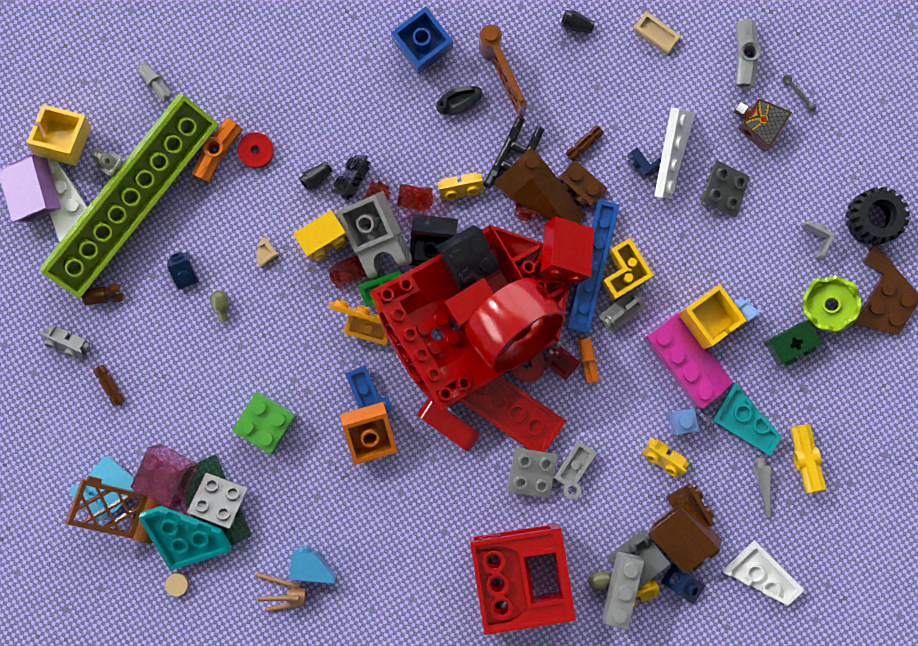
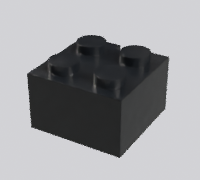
M475 225L435 246L453 284L461 291L501 269L493 252L488 249L490 246L482 229Z

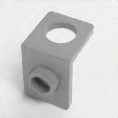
M807 221L801 227L824 238L815 256L816 259L823 258L835 234L828 231L827 227L821 223Z

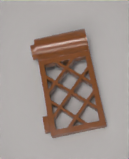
M486 25L480 31L479 52L482 57L492 60L517 115L522 117L525 115L527 103L501 50V30L496 25Z
M89 475L87 479L81 478L65 522L66 524L127 537L142 543H153L138 517L141 512L158 506L166 507L168 500L164 498L165 494L157 491H152L151 494H144L103 484L101 483V478ZM86 485L94 487L97 495L88 500H85L83 496ZM110 492H116L119 500L107 505L103 496ZM132 497L139 498L137 506L128 510L125 501ZM100 499L104 508L92 514L88 505ZM122 504L126 513L114 519L110 510ZM85 507L89 517L82 521L74 520L77 511ZM107 512L111 521L103 526L98 525L95 518ZM128 517L131 522L128 531L120 530L117 523Z

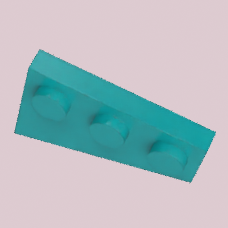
M736 382L732 384L711 420L771 456L782 437L766 417L754 406V403L747 398Z

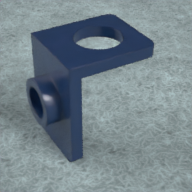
M674 564L671 565L661 581L662 584L692 604L696 602L705 588L703 583L688 573L685 574ZM674 573H679V582L674 585L671 584V576Z

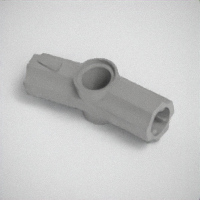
M744 19L737 21L735 24L738 48L736 54L735 86L748 89L755 87L758 57L761 54V49L757 40L756 20ZM744 51H750L753 58L746 57Z

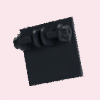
M354 155V157L351 156L345 164L346 170L344 174L340 175L334 182L333 186L335 189L333 193L341 194V197L349 200L350 197L353 198L358 188L352 184L360 186L359 183L354 181L355 178L363 181L362 177H365L370 169L367 155Z

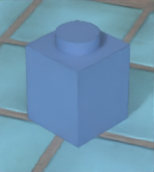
M694 408L668 412L672 434L680 435L699 430Z

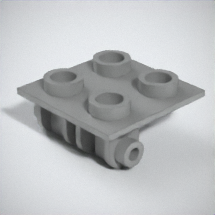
M520 446L515 448L507 492L549 498L558 454L528 450Z
M206 473L187 513L230 529V526H233L235 523L236 513L248 488Z

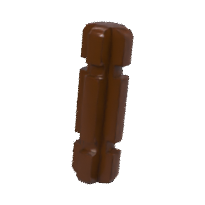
M595 125L589 131L590 133L587 132L578 140L574 147L572 146L567 150L566 155L570 160H576L580 153L582 154L595 143V139L598 140L604 132L598 125Z
M99 365L93 369V373L96 378L100 379L99 383L106 395L110 396L109 400L112 405L118 406L122 404L125 399L121 393H118L119 389L111 375L107 374L108 370L105 365Z

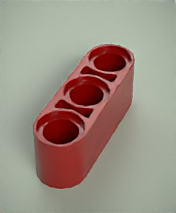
M427 398L416 414L467 452L471 450L481 436L478 431L446 408L439 411L429 398Z

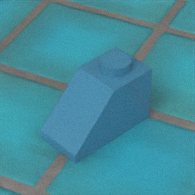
M298 546V549L292 551L289 580L335 584L337 575L317 551H312V547Z

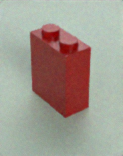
M556 216L544 224L540 273L549 275L550 278L567 280L570 284L574 285L581 284L590 278L594 228Z

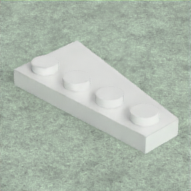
M671 107L654 195L656 197L671 199L675 191L676 179L696 113Z
M47 159L61 209L50 213L60 242L88 208V205L60 162Z

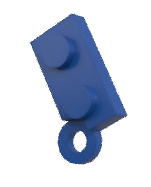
M366 365L345 373L359 409L385 402L387 404L386 413L390 412L392 407L390 400L385 397L379 398Z

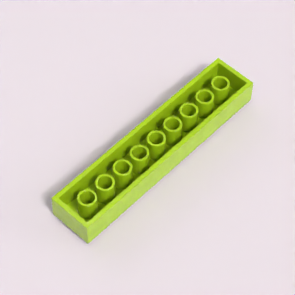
M179 93L124 161L119 171L112 176L39 267L41 273L80 299L219 123L185 95Z

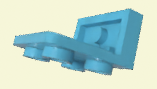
M109 456L103 457L89 474V476L101 478V483L132 491L138 487V481ZM79 484L74 485L68 492L73 496V500ZM86 485L83 496L85 500H88L97 495L94 487ZM110 492L103 496L107 505L119 500L116 492ZM100 499L88 505L92 514L104 508ZM122 504L110 510L112 515L118 511ZM106 512L95 519L103 522L110 517Z

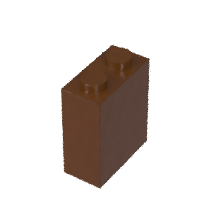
M685 499L653 523L648 532L651 538L685 574L691 569L693 571L697 570L703 564V560L708 557L711 559L720 552L719 547L722 539Z

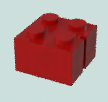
M485 278L448 299L442 305L455 326L461 325L464 328L475 311L494 293Z

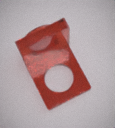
M516 202L514 216H518L519 220L529 222L531 219H536L538 211L526 209L522 204Z

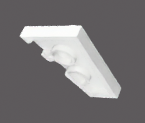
M755 540L722 570L723 573L762 591L764 594L786 605L792 603L804 591L803 587Z

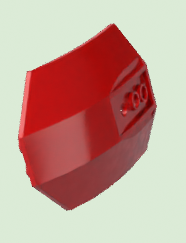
M492 225L482 229L490 246L488 249L493 252L501 268L485 277L493 293L519 279L533 278L546 289L564 313L570 283L567 280L550 278L549 275L540 273L543 243ZM437 255L371 290L370 294L385 334L409 376L436 408L441 411L505 372H495L484 362L469 342L465 334L466 327L463 328L460 325L459 330L451 329L449 325L451 318L442 304L460 293L461 290L453 284L440 256ZM561 329L544 349L559 341ZM438 330L441 334V340L433 339L431 331Z

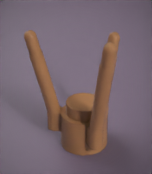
M256 573L258 578L292 588L287 589L286 596L258 597V601H286L287 603L266 607V612L299 608V606L305 605L306 588H300V583H292L269 575Z

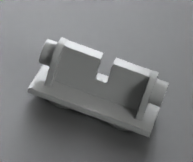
M94 149L91 152V158L100 164L98 169L110 177L113 173L116 174L122 166L121 161L123 158L112 151H109L107 154L101 149Z
M631 289L598 317L613 333L646 307V304L643 302L644 298L639 293H636L634 289Z
M49 325L45 333L41 332L43 344L47 348L54 351L58 349L64 352V355L70 359L75 360L77 358L84 361L82 352H87L90 347L86 339L72 334L70 339L66 340L69 332L55 325L53 327Z

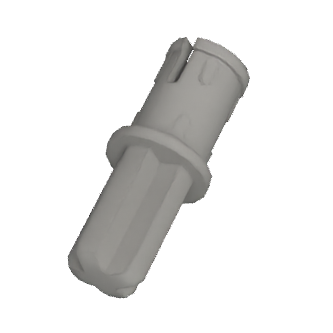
M147 61L140 63L142 69L137 66L136 71L147 82L146 86L152 88L161 101L169 100L172 92L163 83L162 77L154 72Z

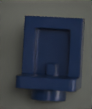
M638 147L628 154V164L634 171L638 170L642 177L647 174L652 176L659 171L661 157L650 164Z
M178 252L170 256L167 261V268L178 290L199 282V278L190 261L189 252Z

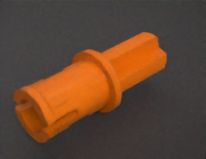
M591 338L577 341L582 360L580 362L583 364L587 383L599 381L595 362L597 358L594 357Z

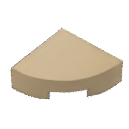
M266 237L259 242L256 253L257 263L260 268H263L279 255Z

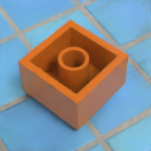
M384 402L340 414L342 427L354 465L398 452Z

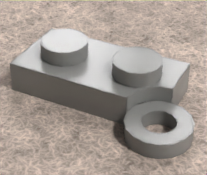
M577 440L554 475L556 480L564 484L563 492L569 499H576L580 496L581 487L578 481L597 454V452ZM570 486L576 487L575 494H569L568 488Z

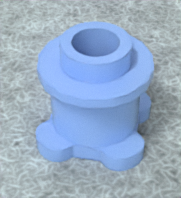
M741 298L735 303L747 320L740 325L741 327L762 310L761 308L756 310L749 302V298L746 300Z

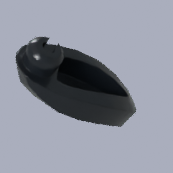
M461 86L452 89L437 101L436 109L439 113L447 116L461 114L473 107L482 98V89L477 86Z

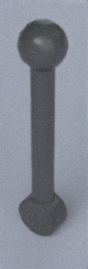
M785 75L782 79L783 83L789 84L806 103L809 111H814L816 105L811 103L792 82L791 75Z

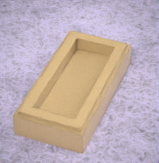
M647 11L632 30L666 55L670 53L681 38L678 33Z

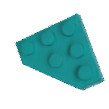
M163 506L141 512L138 517L170 571L228 553L232 548L222 528Z

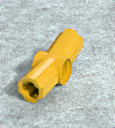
M804 424L790 427L795 450L793 451V460L796 469L800 471L806 494L826 490L820 467L822 459L818 448L815 447L811 425Z

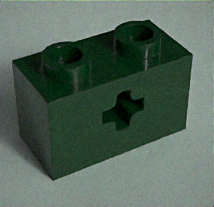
M809 320L802 321L764 341L776 365L784 364L785 366L796 362V357L801 354L807 356L817 350L816 346L822 344ZM796 340L797 344L794 348H791L790 345Z

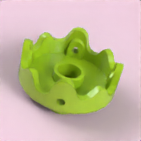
M837 275L823 279H814L803 296L805 317L813 327L820 331L835 333L849 328L855 323L861 311V298L857 286L853 282ZM835 300L839 306L836 310L830 311L825 307L826 302Z

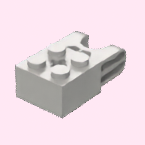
M384 191L336 211L354 252H357L365 273L369 278L375 279L382 272L381 252H387L392 255L399 266L411 264V252Z

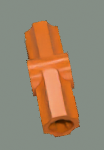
M227 117L214 135L204 142L203 151L191 174L210 183L221 160L226 157L227 150L242 133L243 128ZM214 145H220L218 153L211 154V148Z

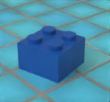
M426 6L391 32L392 41L418 75L453 49V40Z

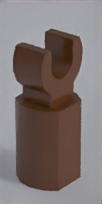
M113 284L109 288L87 289L81 297L86 306L107 303L110 300L121 302L123 301L124 294L117 293L120 291V284Z

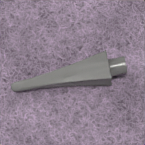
M765 457L756 458L757 466H752L762 495L766 517L771 518L770 487L772 466L766 464Z

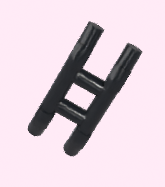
M517 116L483 184L486 188L490 189L501 169L507 171L512 164L505 161L511 149L520 154L525 153L530 147L535 151L545 131L543 127H536L527 147L515 142L525 122L524 118Z

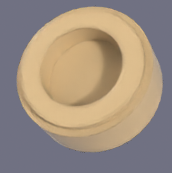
M182 573L170 575L165 582V589L171 596H181L189 587V580Z

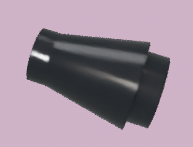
M566 9L561 21V27H564L566 31L587 32L590 34L595 24L594 20L585 17L573 9L571 11Z
M324 161L302 172L299 180L309 192L313 189L316 190L332 172V168Z

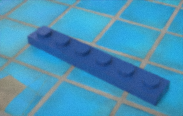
M597 200L591 228H594L591 277L576 287L567 329L587 334L590 332L619 204Z

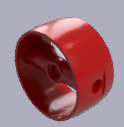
M523 278L506 285L489 297L470 318L465 334L484 362L495 372L502 373L524 364L544 349L560 331L565 321V315L558 303L541 284L533 278Z

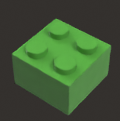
M256 392L232 431L268 454H273L298 415L263 393Z

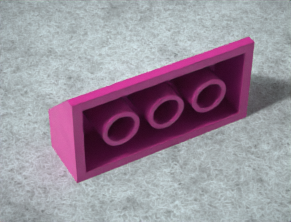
M677 313L643 338L697 409H703L719 397L733 382L707 348L703 349Z

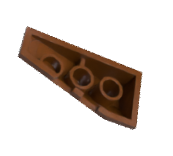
M531 147L494 183L510 200L528 207L532 212H537L547 217L549 221L556 216L579 223L586 216L546 162Z

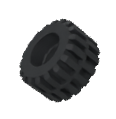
M875 187L856 196L853 202L848 205L847 208L850 211L846 212L845 217L849 218L846 221V226H851L850 234L855 233L857 241L863 240V244L868 245L872 243V246L884 244L898 238L906 230L904 227L909 223L906 217L910 216V211L905 209V207H908L907 202H902L904 197L901 194L895 195L896 190L894 189L887 191L888 187H881L879 189ZM871 205L879 206L884 211L886 223L883 228H878L870 222L868 211Z

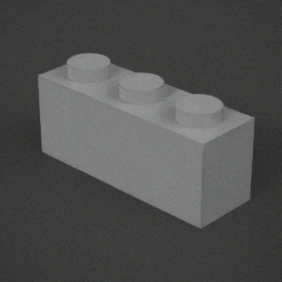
M617 551L602 614V619L607 625L624 629L629 628L644 561L640 556Z

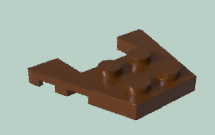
M873 245L862 263L879 272L881 277L861 308L859 317L853 325L899 335L918 304V293L877 245Z

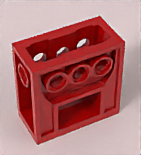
M558 523L470 537L484 635L576 621L562 529ZM553 553L559 592L533 595L527 557ZM492 555H497L499 560L496 563H490L488 558ZM496 578L503 580L498 586L491 583ZM503 601L506 605L498 608L495 606L496 603Z

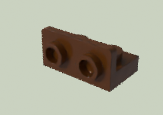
M576 160L558 177V180L568 193L573 194L576 197L575 201L583 208L587 207L590 209L608 189Z
M688 483L666 495L672 509L685 499L709 526L714 525L712 518L715 516L708 505L704 506L701 500L703 494L698 486L694 487Z

